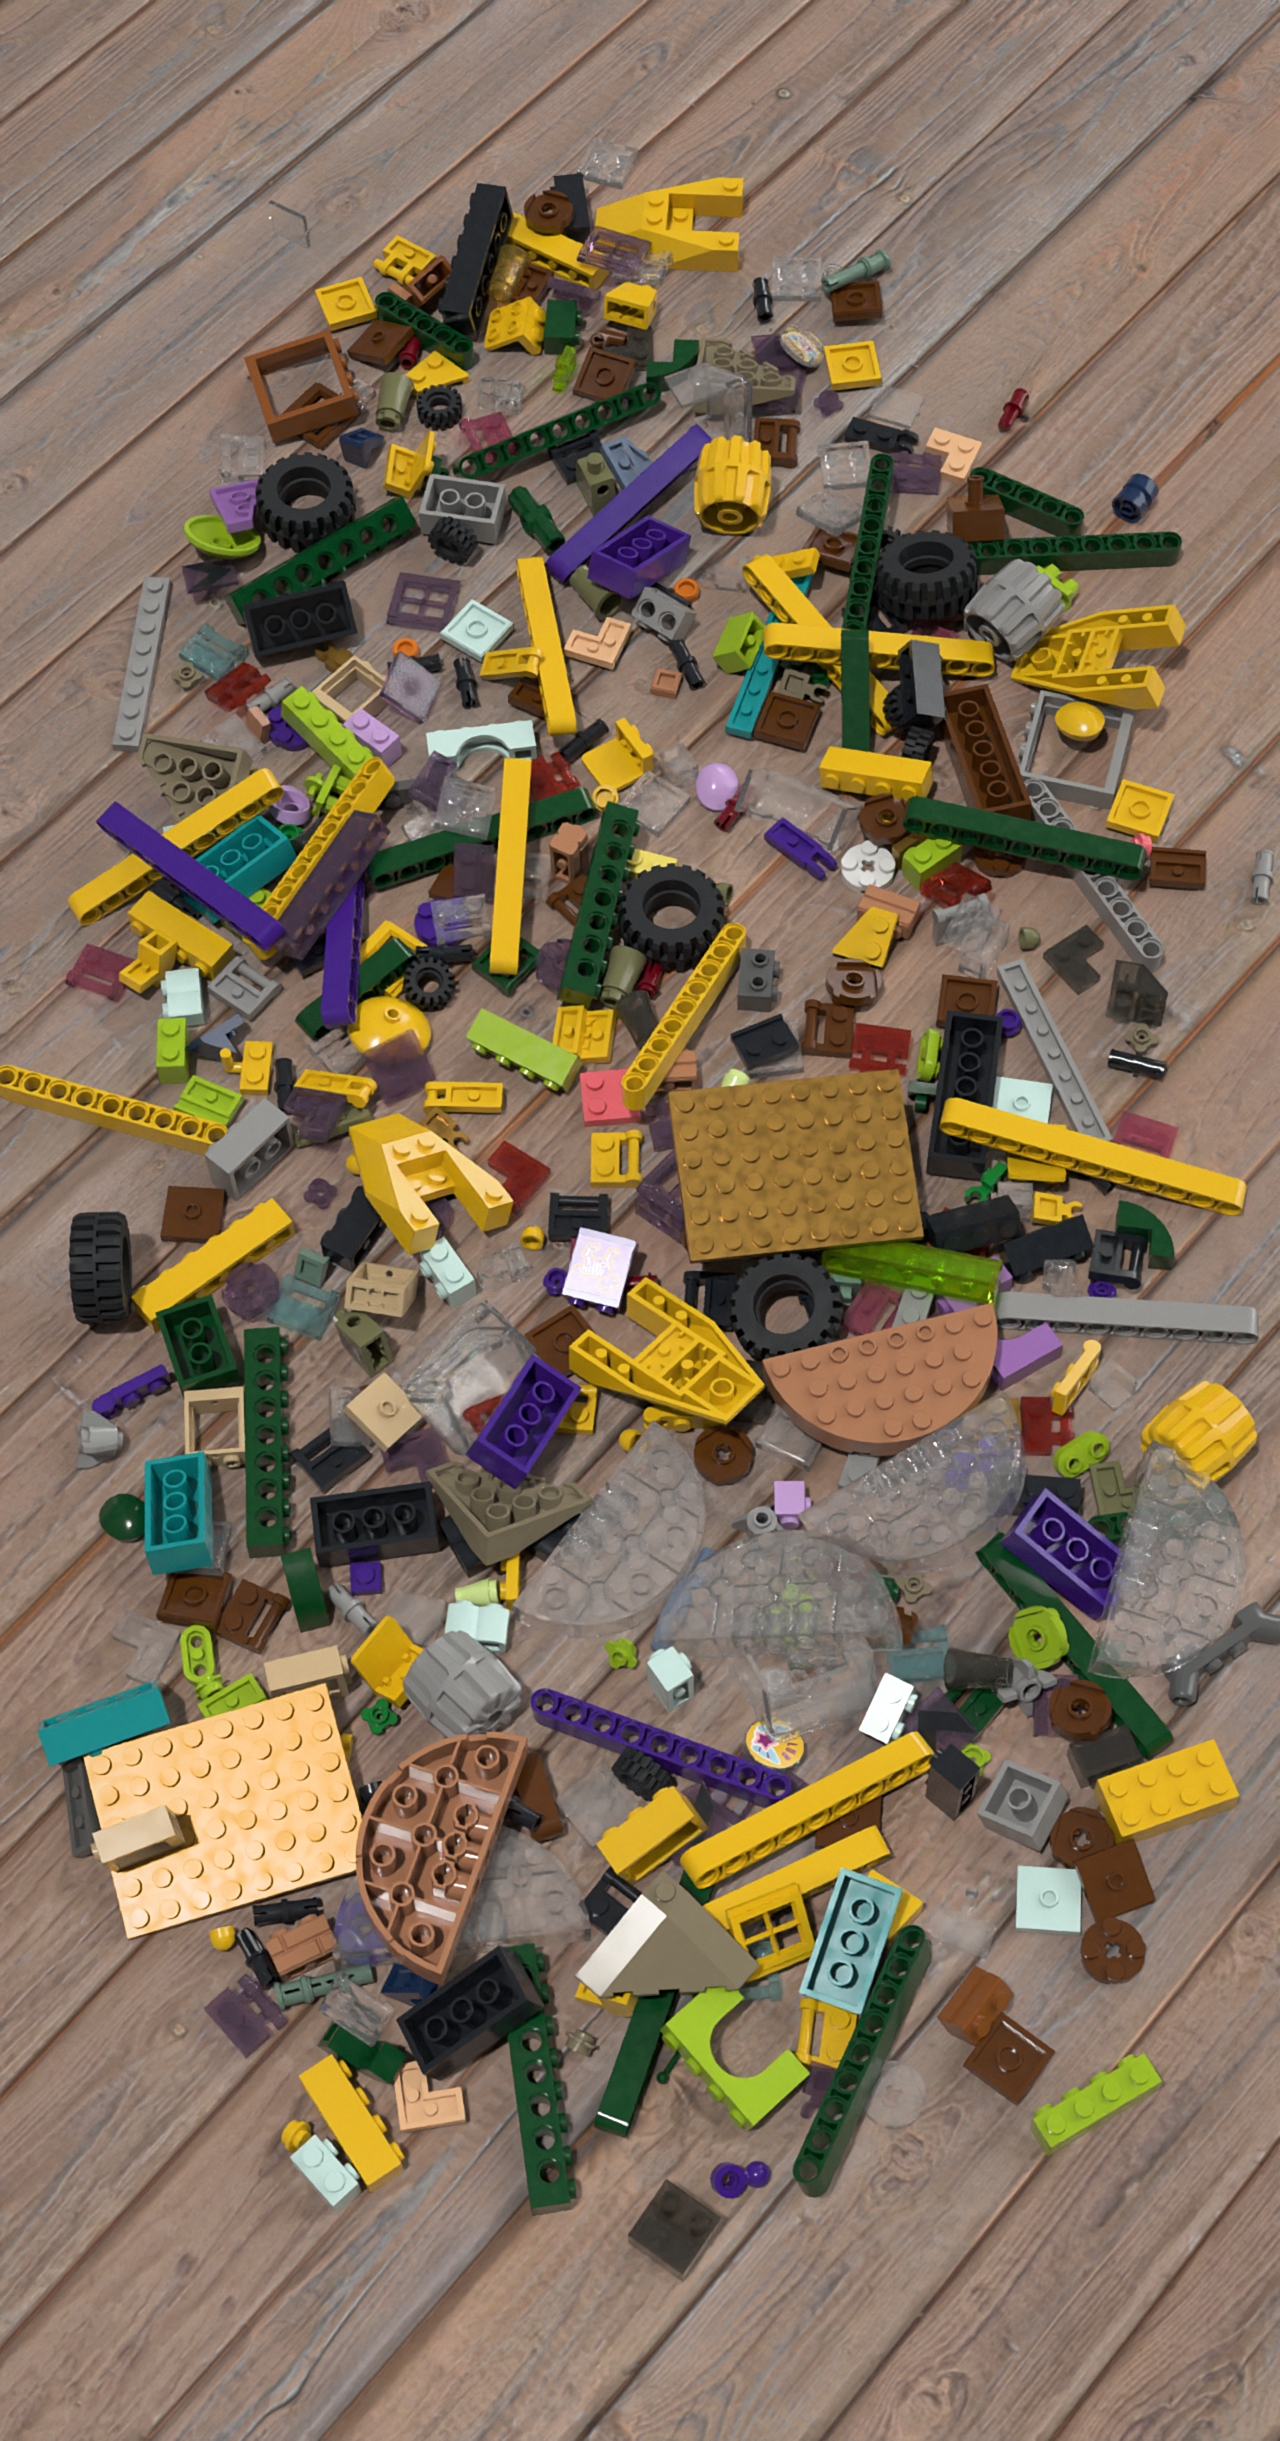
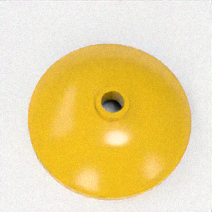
M380 996L362 1001L357 1005L356 1023L347 1025L348 1036L358 1051L370 1059L388 1064L406 1063L418 1058L427 1049L431 1038V1027L424 1013L413 1004L396 997Z

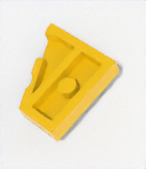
M433 351L405 374L414 383L412 394L418 397L419 393L423 394L424 388L430 390V385L438 388V384H443V388H446L447 385L461 381L463 385L470 382L468 373L437 351Z
M871 906L833 948L832 953L863 960L883 968L899 914Z

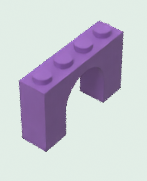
M994 1256L939 1287L935 1305L939 1313L945 1315L988 1304L996 1299L997 1294L1011 1291L1013 1277L999 1258ZM1046 1322L1019 1338L1012 1340L997 1339V1349L990 1382L992 1384L996 1383L1001 1391L1059 1359L1063 1344Z

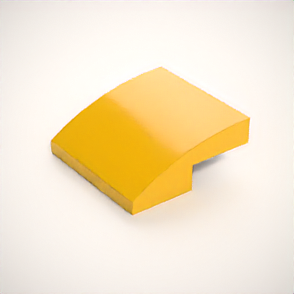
M584 1005L558 1007L552 1043L577 1055L585 1063H610L617 1014L614 1009L587 1011Z

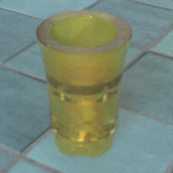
M510 244L500 247L497 263L487 291L494 301L499 303L509 302L514 295L522 276L532 262L530 255L525 250Z

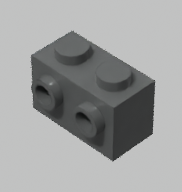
M742 948L737 1010L771 1012V1001L777 1002L778 985H773V978H779L780 962L775 961V950Z

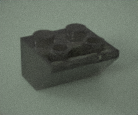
M1116 960L1106 1017L1119 1022L1130 1021L1145 1023L1149 1027H1161L1168 992L1144 964Z
M666 2179L629 2232L628 2242L680 2281L684 2282L705 2251L721 2221V2217Z

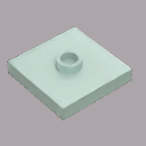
M471 599L440 632V637L482 663L485 653L494 651L514 629L513 622Z
M997 1076L992 1108L1048 1124L1053 1084Z
M1017 1866L1015 1931L1080 1935L1081 1883L1076 1869Z

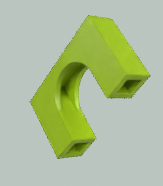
M725 1986L706 1987L705 1993H699L660 2029L663 2034L662 2039L673 2052L677 2050L685 2059L684 2065L687 2070L695 2077L700 2076L706 2083V2091L711 2098L718 2103L721 2101L729 2110L728 2116L738 2128L743 2127L748 2131L810 2073L789 2049L783 2052L763 2072L753 2077H735L722 2070L714 2060L711 2052V2034L715 2025L736 2007L744 1997L739 1991H725Z

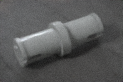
M286 676L270 689L266 687L262 690L261 695L244 705L246 712H248L249 708L258 706L262 712L270 707H277L279 701L296 690L295 684L284 689V686L292 682Z
M1262 849V856L1261 850L1256 852L1255 870L1251 874L1253 889L1250 901L1255 905H1262V899L1264 905L1269 901V887L1273 882L1274 876L1271 872L1274 853L1267 849Z
M339 1582L334 1583L336 1590L331 1585L327 1589L325 1597L341 1611V1617L345 1621H350L365 1638L370 1635L368 1630L372 1633L379 1623L364 1610L363 1603L359 1599H354Z

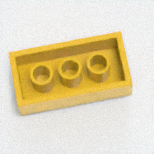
M1214 1739L1097 1779L1094 1794L1106 1822L1113 1831L1116 1844L1128 1839H1134V1842L1137 1843L1235 1808L1240 1797Z

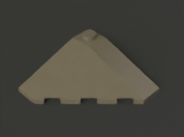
M701 338L693 384V412L702 415L719 414L795 394L796 378L793 376L781 377L779 369L768 362L759 365L755 361V355L744 349L736 352L732 348V342L727 339Z
M143 733L137 754V759L143 768L147 767L152 775L150 780L161 797L165 796L171 806L169 810L177 823L249 777L253 761L242 748ZM223 837L222 839H220L219 841H217L216 843H214L213 845H211L210 847H208V848L205 849V850L211 849L213 846H215L217 843H219V842H220L221 840H223L225 837Z
M451 1461L426 1470L427 1478L470 1549L486 1566L513 1557L592 1504V1499L577 1483L564 1481L563 1487L547 1485L545 1477L527 1474L517 1488L514 1489L483 1467L481 1472L464 1470L463 1463Z
M662 1871L636 1900L577 1972L575 1977L599 1999L612 1998L613 1993L633 1992V1997L655 1996L659 1995V1990L679 1989V1994L705 1993L706 1987L724 1986L725 1991H738L759 1967V1964L688 1891L666 1872Z

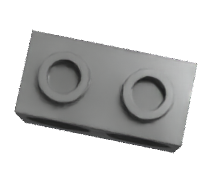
M644 587L631 613L632 616L639 619L637 623L648 630L655 629L659 632L658 637L669 643L677 639L684 640L697 614L662 591L652 587ZM654 604L655 612L651 616L650 607ZM674 617L676 620V624L672 629L670 626V621Z

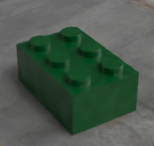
M212 1294L155 1312L183 1399L184 1391L230 1388L241 1384Z

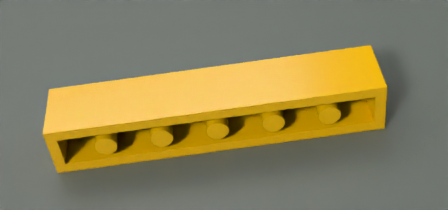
M513 212L514 217L505 244V252L528 263L554 271V275L592 293L608 277V256L562 234L553 236L550 233L531 230L526 226L525 217Z
M273 1198L265 1203L258 1204L243 1219L235 1220L223 1233L211 1237L203 1247L195 1252L188 1253L173 1268L165 1269L150 1284L138 1288L135 1294L131 1296L135 1310L156 1334L161 1329L155 1312L213 1294L295 1236L293 1221Z

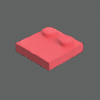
M628 1069L580 1073L585 1127L641 1122L640 1110H629L625 1108L622 1102L621 1081Z

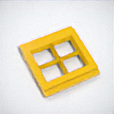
M385 920L361 945L360 964L379 950L391 935L395 938H400L406 946L414 951L416 946L424 947L427 945L392 922ZM404 976L385 989L382 994L398 998L403 993Z
M796 1882L725 1910L731 1936L748 1954L747 1945L766 1937L770 1938L774 1953L755 1960L759 1967L746 1981L747 1983L811 1957L815 1942L801 1892ZM790 1903L795 1919L773 1928L769 1911ZM763 1914L767 1931L745 1939L741 1923ZM797 1925L801 1942L779 1950L775 1934Z

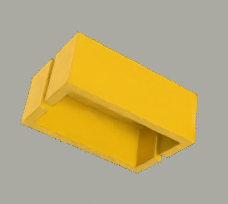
M674 1786L659 1790L652 1797V1802L644 1808L641 1806L631 1811L627 1816L628 1820L619 1827L613 1826L606 1830L601 1836L602 1839L596 1843L616 1874L631 1885H635L709 1828L690 1800Z

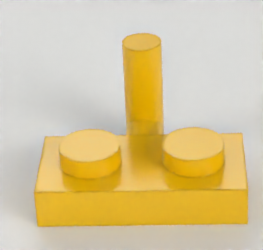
M245 1041L243 1062H233L231 1051L228 1048L220 1051L224 1071L227 1073H241L239 1088L241 1095L269 1096L274 1053L273 1042Z

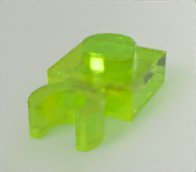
M566 345L562 355H558L555 363L557 371L552 377V381L555 382L552 388L553 391L562 393L566 383L569 382L577 365L575 347Z

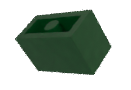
M547 299L544 330L545 354L575 355V345H580L581 336L577 326H582V311H578L577 300Z

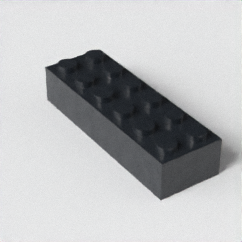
M477 183L475 193H471L470 210L464 216V230L458 236L457 254L452 257V271L450 277H446L444 298H440L438 311L442 315L443 323L477 342L514 217L506 187Z
M947 1010L926 1173L980 1180L984 1173L987 1146L948 1135L940 1130L939 1125L944 1104L948 1098H961L992 1107L1004 1017Z

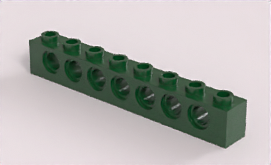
M403 496L394 497L230 592L223 598L238 625L246 624L241 604L252 602L253 596L256 593L262 599L307 589L310 586L323 585L327 582L325 577L333 573L334 576H337L348 570L346 565L355 561L357 564L369 557L368 552L376 548L377 551L388 547L390 539L396 536L400 539L412 532L410 528L416 525L417 522ZM384 519H387L390 524L388 532L382 528V521ZM363 531L369 537L367 544L361 541V533ZM342 543L347 547V555L345 557L339 552V547ZM320 556H323L326 560L324 569H321L318 565V558ZM299 568L305 573V578L302 582L296 576ZM278 580L283 584V592L281 594L275 591V583Z
M607 801L601 817L557 1000L578 1006L584 1005L585 1008H589L592 999L597 1000L602 984L597 983L599 975H604L607 960L603 959L604 952L609 953L613 937L609 936L610 928L615 929L619 913L614 911L616 905L619 906L621 903L620 897L624 891L620 889L621 882L626 883L630 867L626 866L627 859H632L635 850V844H632L631 841L632 837L637 838L641 822L637 821L639 813L637 809ZM602 879L608 880L610 883H606ZM596 902L602 903L605 907L598 905ZM591 925L598 927L600 930L593 929ZM585 949H590L594 953H588ZM579 972L585 973L588 977L581 976Z
M279 1327L244 1329L246 1547L250 1558L278 1557L286 1554V1545H291V1529L286 1527V1517H291L290 1499H285V1490L290 1489L289 1471L285 1472V1462H290L289 1444H284V1435H289V1419L284 1417V1408H289L288 1390H283V1382L288 1381V1365L283 1364V1355H288L287 1337L281 1336ZM265 1358L273 1359L269 1363H261ZM264 1385H273V1387L268 1390L261 1389ZM266 1411L274 1412L269 1417L261 1416ZM266 1438L274 1439L273 1442L269 1444L261 1443ZM266 1465L275 1466L271 1471H262V1468ZM265 1493H275L270 1499L262 1498ZM267 1520L276 1521L270 1527L262 1526V1524Z
M535 1943L504 1947L518 1955L527 1975L532 1978V1984L543 2004H549L547 1984L540 1985L539 1973L545 1972L543 1953H536ZM543 2008L534 2017L527 2019L507 2034L532 2216L572 2210L571 2200L577 2199L574 2178L567 2179L566 2166H572L570 2146H563L561 2133L568 2132L565 2112L558 2113L557 2101L563 2100L560 2080L554 2081L552 2068L558 2067L556 2047L549 2048L548 2036L554 2035L551 2015L545 2016ZM532 2038L541 2042L540 2047L535 2051H528L523 2047L524 2043ZM542 2071L546 2075L542 2082L534 2084L528 2080L531 2072ZM538 2103H545L549 2105L550 2110L544 2116H536L532 2112L533 2107ZM548 2135L555 2142L551 2148L541 2149L536 2145L540 2137ZM549 2168L559 2172L557 2180L551 2183L541 2179L542 2173Z

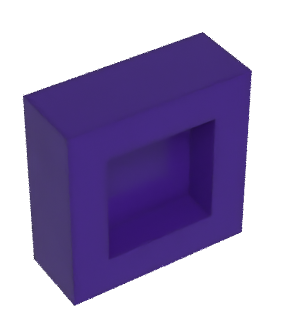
M380 1561L350 1563L352 1596L382 1594Z

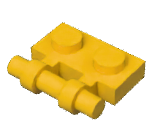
M396 235L383 249V257L386 259L384 261L378 258L375 259L373 267L378 269L380 274L386 277L391 276L397 279L399 284L406 286L415 278L413 277L414 273L417 275L421 273L437 257L428 250ZM398 264L402 266L403 269L399 270L395 268V266Z

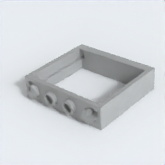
M1040 690L1038 701H1033L1031 705L1030 715L1034 716L1033 720L1027 721L1024 736L1028 737L1027 743H1021L1018 758H1022L1021 764L1017 763L1023 781L1025 782L1031 778L1041 780L1055 799L1111 810L1135 710ZM1085 702L1097 707L1103 713L1105 718L1104 726L1119 729L1104 788L1029 773L1044 714L1055 716L1057 711L1067 703Z

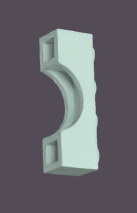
M518 720L511 723L463 727L461 729L438 730L426 733L430 768L450 767L457 772L466 757L479 751H493L505 758L532 759V762H537L532 720Z

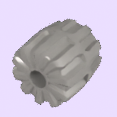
M1015 559L990 578L968 603L963 612L965 617L964 623L975 640L986 641L993 645L994 657L1005 662L1015 661L1035 646L1063 613L1065 604L1059 600L1062 594L1059 589L1052 587V579L1046 573L1040 574L1037 571V566L1030 562Z
M461 1630L445 1633L428 1645L414 1660L403 1681L406 1697L425 1720L445 1738L466 1733L469 1736L496 1732L499 1726H506L512 1719L510 1716L511 1711L518 1708L522 1701L519 1697L523 1692L520 1684L500 1660L468 1633Z

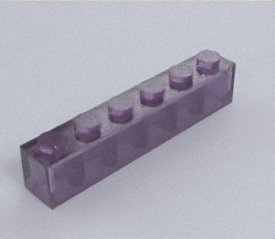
M358 810L353 811L277 920L286 930L273 945L280 955L300 960L304 959L391 832L377 814Z

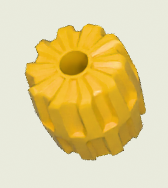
M734 435L731 440H727L722 436L714 438L711 443L703 446L699 455L694 481L695 516L700 519V524L705 528L724 535H743L760 528L767 516L771 495V456L768 450L762 451L760 442L756 440L750 443L745 442L744 438L738 435Z
M1203 1381L1195 1384L1168 1403L1145 1426L1140 1435L1141 1450L1146 1458L1152 1460L1150 1467L1155 1474L1163 1475L1167 1478L1169 1487L1173 1490L1181 1487L1185 1495L1192 1496L1197 1492L1204 1491L1228 1474L1250 1451L1257 1441V1433L1254 1427L1255 1422L1242 1402L1224 1386L1218 1383L1212 1384L1208 1381Z

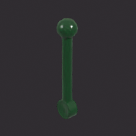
M678 2051L675 2052L664 2071L657 2074L656 2080L659 2084H666L669 2081V2073L681 2056Z

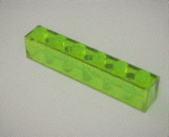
M903 1241L822 1250V1265L829 1273L983 1304L993 1303L994 1305L1001 1285L1003 1261Z

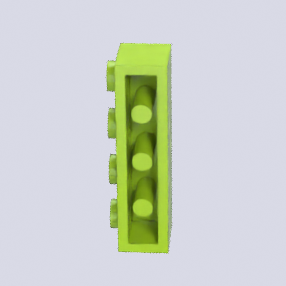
M301 686L282 701L281 717L331 767L334 764L340 766L339 774L352 780L362 765L368 759L374 757L368 747L362 746L356 740L355 735L350 729L344 728L338 722L337 717L331 710H326L320 704L319 699L313 692H308Z
M483 1008L480 1009L465 1037L472 1044L470 1048L484 1056L489 1052L496 1056L495 1061L508 1068L511 1064L519 1067L518 1072L532 1080L535 1076L544 1080L543 1085L555 1092H558L559 1088L568 1092L583 1064V1061L577 1055Z
M1145 2053L1136 2058L1133 2054L1128 2055L1117 2063L1118 2069L1107 2074L1106 2070L1096 2074L1089 2080L1091 2085L1081 2091L1078 2087H1075L1061 2097L1063 2101L1052 2107L1049 2103L1034 2112L1035 2118L1032 2120L1030 2130L1047 2157L1159 2090L1162 2080Z

